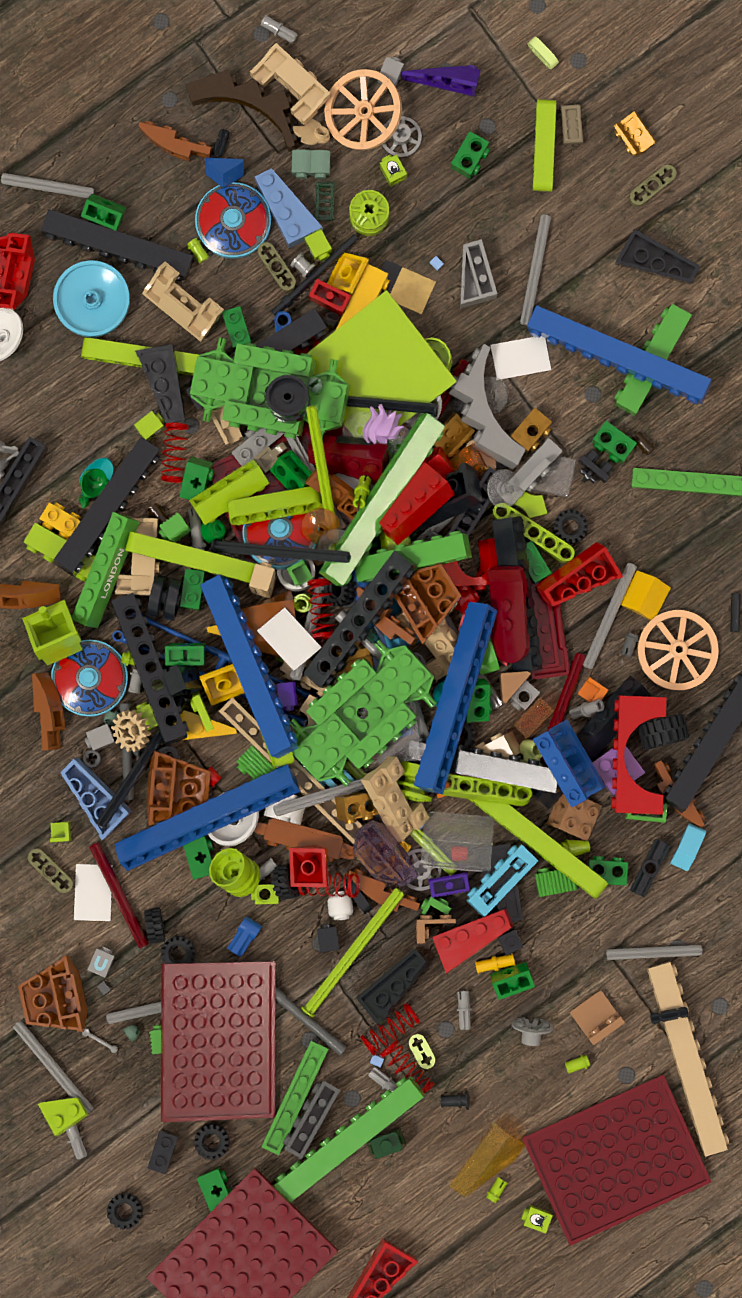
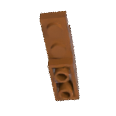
M150 121L139 122V129L144 136L155 146L174 157L190 162L192 155L210 158L212 154L211 147L204 142L196 144L190 142L187 138L180 137L177 139V132L170 126L164 125L162 128L155 126L156 124Z
M315 469L307 478L306 484L321 494L317 469ZM328 474L333 502L337 505L338 510L353 519L360 509V503H358L357 508L353 505L355 490L335 474H332V476Z
M22 581L21 586L0 584V608H34L61 601L60 584Z
M367 586L356 589L358 597L362 595ZM374 600L370 603V608L372 610L376 608V602ZM392 608L384 610L380 615L382 617L375 626L390 640H395L399 636L410 645H415L419 640L415 636V631L408 626L406 628L401 626V621L395 616L391 615L389 617L393 611Z
M48 672L32 674L34 712H40L42 750L61 749L60 730H65V719L60 697Z
M661 760L653 764L662 781L655 786L659 793L663 795L668 785L672 786L675 779H671L669 766ZM694 798L683 813L671 807L690 823L698 827L704 826L703 821L705 818L700 810H696Z
M355 868L353 872L349 871V875L352 873L358 874L360 890L381 905L384 904L394 891L389 888L387 892L384 891L386 885L383 882L384 878L375 875L369 878L364 876V871ZM354 875L352 880L356 884V877ZM406 895V898H402L393 911L397 912L399 905L418 911L420 903H417V898Z

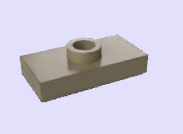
M580 105L561 106L564 145L582 144Z

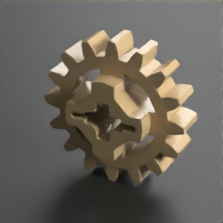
M126 710L117 714V718L113 719L116 725L111 727V729L115 730L112 736L117 737L115 743H121L120 748H126L127 752L132 750L133 752L146 747L145 743L150 741L147 736L151 735L147 731L150 725L145 724L147 718L142 719V713L136 714V710Z

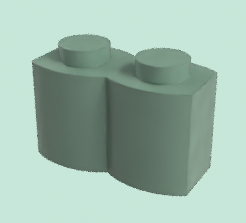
M292 150V175L296 176L297 179H307V176H315V179L323 180L330 176V151Z

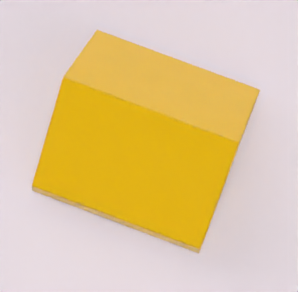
M344 253L340 256L327 284L352 297L367 264H369V259Z
M636 571L621 602V606L651 621L657 616L671 587L654 576Z
M233 664L199 676L211 706L245 693Z

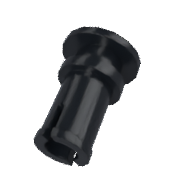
M468 1090L463 1095L462 1093H458V1095H441V1107L458 1106L462 1108V1106H466V1110H469L470 1095Z

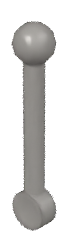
M84 1029V1032H82L84 1036H89L109 1048L112 1053L118 1051L117 1046H112L93 1035L89 1029Z

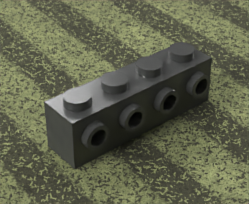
M324 1080L321 1083L317 1082L312 1090L314 1093L312 1099L306 1100L302 1107L305 1110L301 1117L297 1116L292 1125L295 1129L292 1134L288 1133L283 1141V1144H285L284 1149L300 1159L304 1156L340 1092L338 1088Z

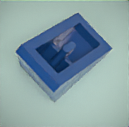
M205 158L206 175L223 188L244 176L243 159Z

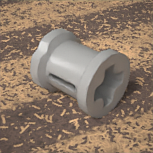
M300 253L290 266L292 268L295 267L303 274L302 277L306 278L316 265L308 262L303 257L304 254Z

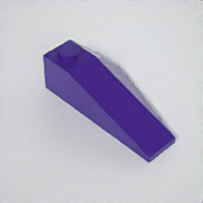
M473 65L402 71L401 80L475 97L481 70H478Z

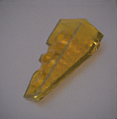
M494 1122L449 1186L462 1196H468L513 1163L525 1147V1144Z

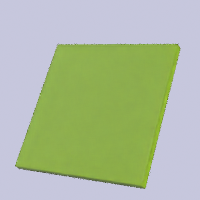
M387 290L307 353L312 355V358L317 361L314 375L327 372L330 366V359H334V361L339 360L336 372H338L337 375L351 385L349 396L431 403L457 382ZM346 406L343 423L354 437L364 438L363 428L371 417L370 408ZM396 411V415L402 414L398 421V426H402L417 413Z

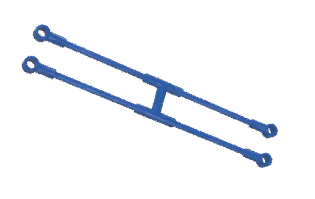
M134 612L132 615L126 614V617L135 618L136 614ZM146 616L148 623L187 642L201 643ZM119 630L114 631L112 635L113 640L126 644L123 633ZM116 633H121V639H115ZM206 645L208 653L220 658L215 670L223 668L226 662L232 663L228 653ZM147 647L140 648L145 652H150ZM161 654L162 659L165 660V655ZM199 670L200 676L207 674ZM268 674L269 678L278 684L287 683ZM296 687V692L302 694L305 698L309 694H313L317 698L320 697L306 689L302 690ZM245 693L240 695L244 698H247ZM284 712L290 720L294 718L299 725L306 727L305 724L308 722V719L306 720L296 714L292 715Z

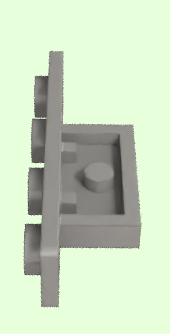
M259 428L258 432L247 430L243 438L245 441L231 453L240 465L243 466L284 433L278 432L277 435L267 434L265 429Z
M547 439L498 492V496L509 506H512L526 490L530 492L537 485L535 481L539 476L543 478L550 471L549 465L562 453V449L551 439Z

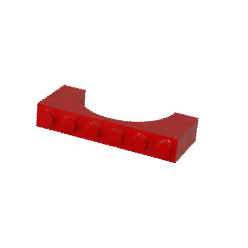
M618 696V700L614 701V711L618 712L617 719H614V731H617V739H613V750H616V758L612 760V770H616L615 777H612V789H615V797H611V809H614L615 813L663 814V795L648 792L633 781L625 766L624 751L629 736L640 724L653 718L666 717V697Z

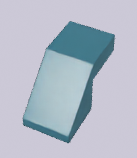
M689 823L670 864L688 871L698 853L706 830Z

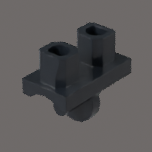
M590 450L585 456L582 455L578 461L589 470L588 472L582 468L579 471L585 476L582 479L583 483L590 480L594 484L597 479L593 475L605 483L610 477L608 475L613 466L605 461L600 468L597 467L594 462L598 459L599 455L593 450Z

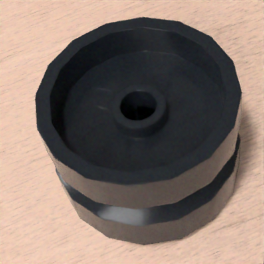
M282 375L275 378L266 390V401L269 409L278 421L285 424H294L307 416L306 408L311 406V398L306 384L300 378L293 375Z
M156 574L150 592L147 615L158 617L164 606V619L175 621L181 603L183 580L172 578L167 589L166 576Z

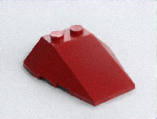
M9 233L7 236L0 237V308L15 310L27 297L35 262L30 235Z

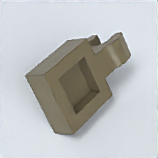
M283 442L273 450L267 446L254 457V460L267 473L278 459L277 456L285 451L287 447Z

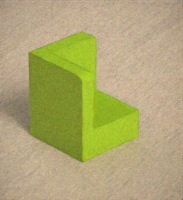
M71 822L51 823L50 842L72 841Z

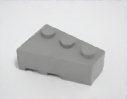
M482 239L463 245L460 309L497 298L496 287Z

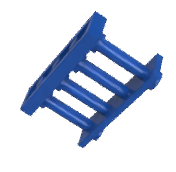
M567 719L533 739L571 808L587 800L588 796L606 787Z

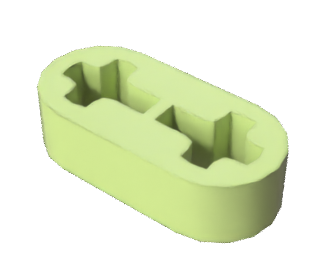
M534 37L527 43L532 52L549 69H553L559 63L555 55L537 37Z
M421 1034L412 1035L409 1039V1046L418 1064L424 1069L433 1067L435 1057L426 1039ZM416 1037L418 1040H423L421 1042L423 1050L419 1051L417 1046L413 1047L412 1045ZM425 1052L427 1057H432L429 1065L421 1063L423 1060L421 1053Z

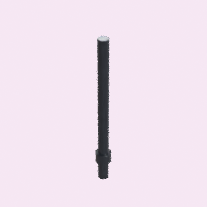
M353 234L289 295H285L271 313L276 316L278 312L283 311L286 307L289 308L294 303L293 300L359 240L358 237Z

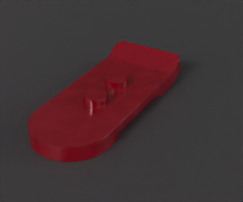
M521 566L492 567L487 571L490 581L491 607L498 610L492 628L493 648L497 657L503 662H520L527 656L530 648V638L527 629V579L525 572Z
M540 582L533 583L531 589L535 602L534 611L537 619V632L540 639L539 647L543 659V669L530 671L533 679L566 676L570 671L561 603L555 606L546 603L535 587Z

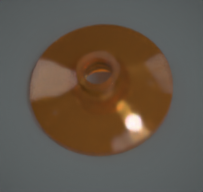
M323 508L314 509L303 518L302 532L310 542L325 545L334 541L339 535L340 521L330 510ZM322 527L324 531H318L317 529Z

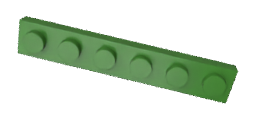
M633 468L631 488L742 496V476Z
M312 1040L310 1041L263 1141L262 1148L277 1155L280 1154L284 1145L283 1141L287 1134L290 1133L292 1125L326 1056L327 1047Z

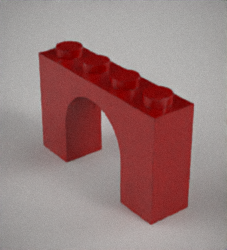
M494 538L478 541L480 568L475 577L466 575L460 569L458 561L442 564L459 592L469 591V588L474 587L475 591L486 590V587H490L487 571L492 567H498Z

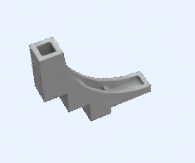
M483 344L479 349L476 348L471 356L473 361L467 365L464 373H460L457 377L454 376L457 382L451 386L449 394L466 403L461 411L463 416L460 421L478 430L473 438V441H475L473 448L513 469L519 464L525 448L513 441L502 430L488 405L484 390V370L490 347Z

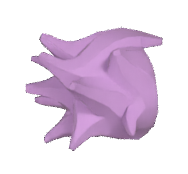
M382 404L378 406L379 413L373 407H370L371 417L363 428V437L367 443L372 441L376 444L377 440L380 444H386L388 439H396L400 430L404 428V426H398V421L402 414L396 415V411L391 412V410H388V413H386Z

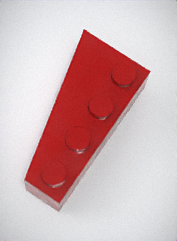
M424 462L380 520L379 524L386 536L396 545H399L455 494L448 481Z
M595 542L535 587L546 603L555 606L574 598L578 594L587 593L597 586L606 585L609 581L618 580L623 575L606 547Z
M507 908L432 937L446 973L513 927Z
M382 1238L347 1298H382L418 1263L416 1257Z

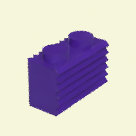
M295 682L277 684V696L283 703V712L295 711L294 707H298Z
M467 873L428 879L431 897L433 898L435 896L453 895L458 892L465 893V891L469 892L470 890Z

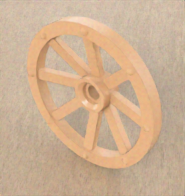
M361 69L347 73L333 85L329 91L331 97L325 102L324 112L327 127L338 142L351 149L369 150L384 144L391 138L401 120L402 101L398 89L389 78L377 71ZM366 77L382 82V85L369 102ZM360 78L362 101L354 97L344 86L352 80ZM388 88L394 105L374 107ZM338 93H343L355 105V108L333 109ZM394 111L388 128L374 116L376 113ZM333 115H356L341 131H338L333 119ZM362 120L360 142L346 139L344 136ZM370 120L382 134L374 140L367 142L368 121Z
M671 610L653 618L643 629L637 648L638 660L646 676L658 686L675 691L691 689L705 681L715 668L719 652L718 641L711 626L697 614L685 610ZM681 617L677 640L674 639L662 623L663 620ZM687 619L696 622L703 628L702 631L686 642L683 641ZM655 625L658 626L670 642V645L646 641L648 634ZM707 634L711 645V653L688 649V646ZM677 646L682 648L681 653L676 652ZM645 647L665 650L669 653L649 666L645 657ZM686 655L710 659L708 666L700 676ZM673 658L669 682L659 678L653 671ZM680 659H682L694 680L687 683H675Z

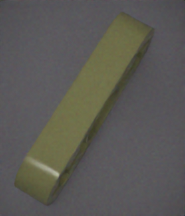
M672 165L662 166L631 192L629 196L630 203L635 207L643 206L674 181L676 169ZM664 170L666 172L671 171V178H669L668 176L665 177L662 180V182L664 183L662 185L660 178L664 175ZM650 181H655L658 184V189L651 191L648 189L647 184ZM643 187L646 193L642 196V201H635L634 194L640 195L643 192V189H641Z
M268 242L260 244L258 256L280 289L284 292L294 290L296 280L274 246ZM263 248L271 249L269 252L273 259L269 263L266 262L269 261L266 254L262 255ZM279 262L282 265V270L274 272L271 269L273 263ZM284 274V276H285V278H286L287 280H292V281L290 282V283H291V286H290V287H288L287 285L283 286V284H284L283 278L280 277V278L278 279L277 277Z
M33 849L29 852V863L59 892L68 893L73 889L74 882L72 878L43 850ZM34 853H41L40 859L43 862H45L46 859L49 861L48 863L44 864L42 869L39 868V866L42 865L39 861H33ZM49 865H53L56 868V874L52 877L48 876L45 872L46 867ZM60 872L63 874L60 878L63 881H69L68 889H61L60 886L62 884L58 880L55 883L53 882V879L57 878Z

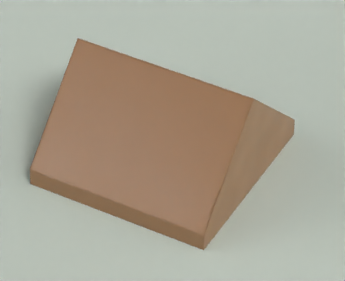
M526 671L501 673L499 675L500 696L503 705L507 703L531 673Z

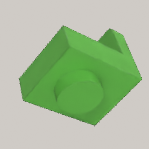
M430 897L429 900L425 898L420 907L423 910L421 912L423 915L426 914L430 905L446 915L451 910L448 907L449 902L440 897L438 900Z

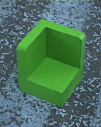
M304 560L287 568V572L296 588L313 579Z

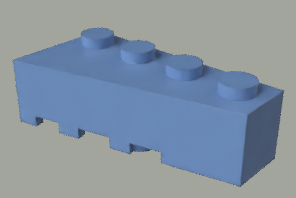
M272 168L255 176V182L289 249L304 242V238L320 229L323 231V227Z
M78 757L74 758L60 772L80 802L79 804L82 809L85 810L90 822L96 828L101 840L106 839L132 812L122 802L106 828L97 825V820L115 793Z

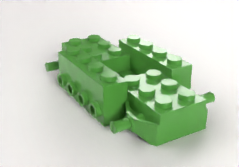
M218 338L216 350L197 356L190 394L195 401L204 407L202 421L210 422L212 411L224 407L222 420L229 422L228 426L240 428V425L248 426L247 430L256 432L259 431V428L265 429L266 433L271 435H277L278 432L285 433L284 437L296 439V436L302 437L304 422H308V417L306 416L294 424L282 423L271 414L266 401V390L275 378L282 375H293L300 378L306 384V387L308 380L312 377H318L323 382V389L318 393H313L308 389L311 406L317 407L322 440L326 431L343 426L351 385L337 375L338 372L336 370L339 360L334 361V359H330L329 370L314 375L317 361L312 358V355L301 353V356L293 354L294 352L288 350L279 352L275 351V348L267 346L258 348L255 344L245 343V345L237 344L233 360L224 350L227 340L224 338ZM317 380L310 387L313 388L319 381Z
M378 640L374 646L380 651L382 657L377 670L366 658L363 660L359 658L351 665L353 668L351 671L342 673L337 678L339 682L334 686L329 685L323 691L324 695L320 699L316 697L308 705L310 708L306 712L317 724L301 727L294 718L290 721V726L295 731L298 740L296 742L298 749L292 751V753L319 782L336 777L346 787L351 782L343 771L348 758L358 769L362 766L367 768L374 761L372 757L376 753L381 755L388 748L386 744L391 739L395 742L403 735L400 732L405 727L409 729L417 722L415 718L418 715L407 704L408 702L422 699L431 708L437 704L429 695L435 676L406 645L389 649ZM363 707L368 710L367 718L362 719L358 716L359 708Z

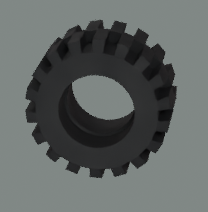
M680 713L647 721L637 727L642 748L646 750L684 741L690 737L685 716Z

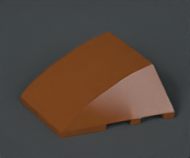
M442 564L418 569L410 580L407 579L404 583L403 591L394 597L422 644L426 642L462 597Z
M291 590L241 609L247 617L246 623L248 628L254 634V643L259 647L261 653L272 654L275 657L281 658L257 630L284 608L295 618L294 600Z
M154 751L149 763L146 798L148 825H153L155 822L165 819L168 820L174 815L181 814L194 806L207 802L210 771Z
M68 955L18 986L26 1024L84 1032L87 1005L80 973Z

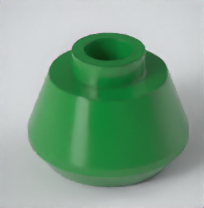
M216 519L206 525L202 523L200 531L203 539L211 544L214 539L223 540L226 528L222 521Z

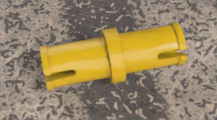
M513 953L509 955L500 957L495 955L491 959L475 961L479 974L490 970L499 971V968L515 966Z

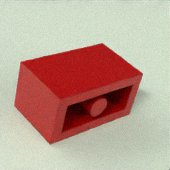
M319 279L316 280L309 294L310 301L343 316L351 299V295Z

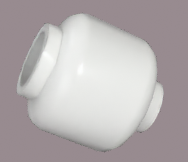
M339 891L338 894H339V895H344L345 892H344V891ZM337 894L328 898L329 916L334 917V920L349 919V916L353 914L352 898L348 897V895L339 897Z

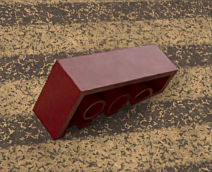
M323 435L322 441L327 469L358 480L361 476L365 475L364 481H366L368 476L371 479V484L375 485L389 464L388 445L373 443L372 445L336 443L337 437ZM311 440L307 449L309 463L316 465Z

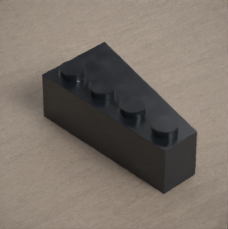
M635 229L615 262V265L688 285H691L701 267Z
M463 462L459 465L460 468L454 473L451 471L446 475L445 480L448 481L455 495L416 529L418 532H422L483 503L477 469Z

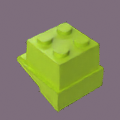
M65 600L49 607L41 606L39 611L22 618L34 653L39 660L43 659L47 666L82 651L80 645L81 638Z

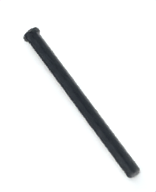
M348 396L347 406L373 407L374 409H379L378 406L382 404L384 410L434 414V417H437L438 414L437 401L435 404L356 396Z
M214 539L211 543V551L215 554L231 553L349 563L351 559L350 552L226 542L219 541V539Z
M177 696L178 700L175 704L179 703L183 712L187 704L190 705V701L183 696ZM174 718L166 720V724L169 726H173L176 722ZM159 729L97 820V825L106 828L150 762L154 751H157L163 742Z

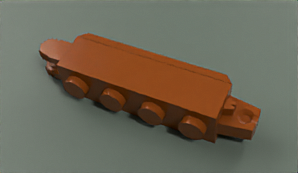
M275 818L269 820L268 824L258 822L253 831L264 835V840H268V845L278 847L279 844L286 845V850H289L291 847L309 845L327 848V861L331 862L339 858L354 859L356 848L343 843V839L339 835Z

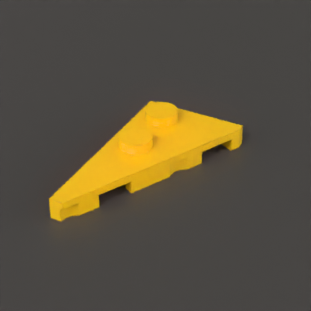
M183 710V714L180 715L182 722L186 721L189 728L187 738L183 740L237 734L235 728L211 720L214 729L206 732L200 715Z

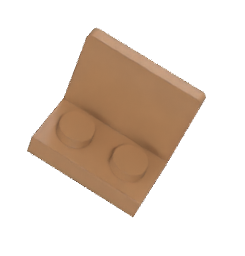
M563 794L555 802L546 824L587 841L602 806L587 799L571 808Z
M420 915V919H416V942L425 943V939H429V928L425 927V924L456 923V919L452 918L451 915H439V919H432V915Z
M601 990L570 1011L574 1020L593 1045L625 1023Z

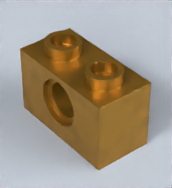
M534 408L510 438L524 447L525 453H528L530 450L533 452L540 444L538 442L542 435L546 437L552 430L550 427L552 421ZM534 427L538 433L536 436H530L527 433V429Z

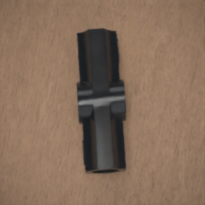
M655 838L645 860L641 864L630 891L645 898L655 876L659 872L670 845ZM647 863H652L655 866V870L651 874L645 870Z

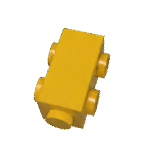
M56 502L54 505L48 503L39 518L43 522L42 526L50 531L53 528L59 531V536L68 540L80 523L81 517L73 512L71 514L64 511L65 507Z

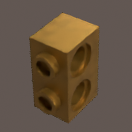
M366 790L335 796L337 819L344 820L345 823H355L358 818L370 820L374 818L373 815L379 814Z

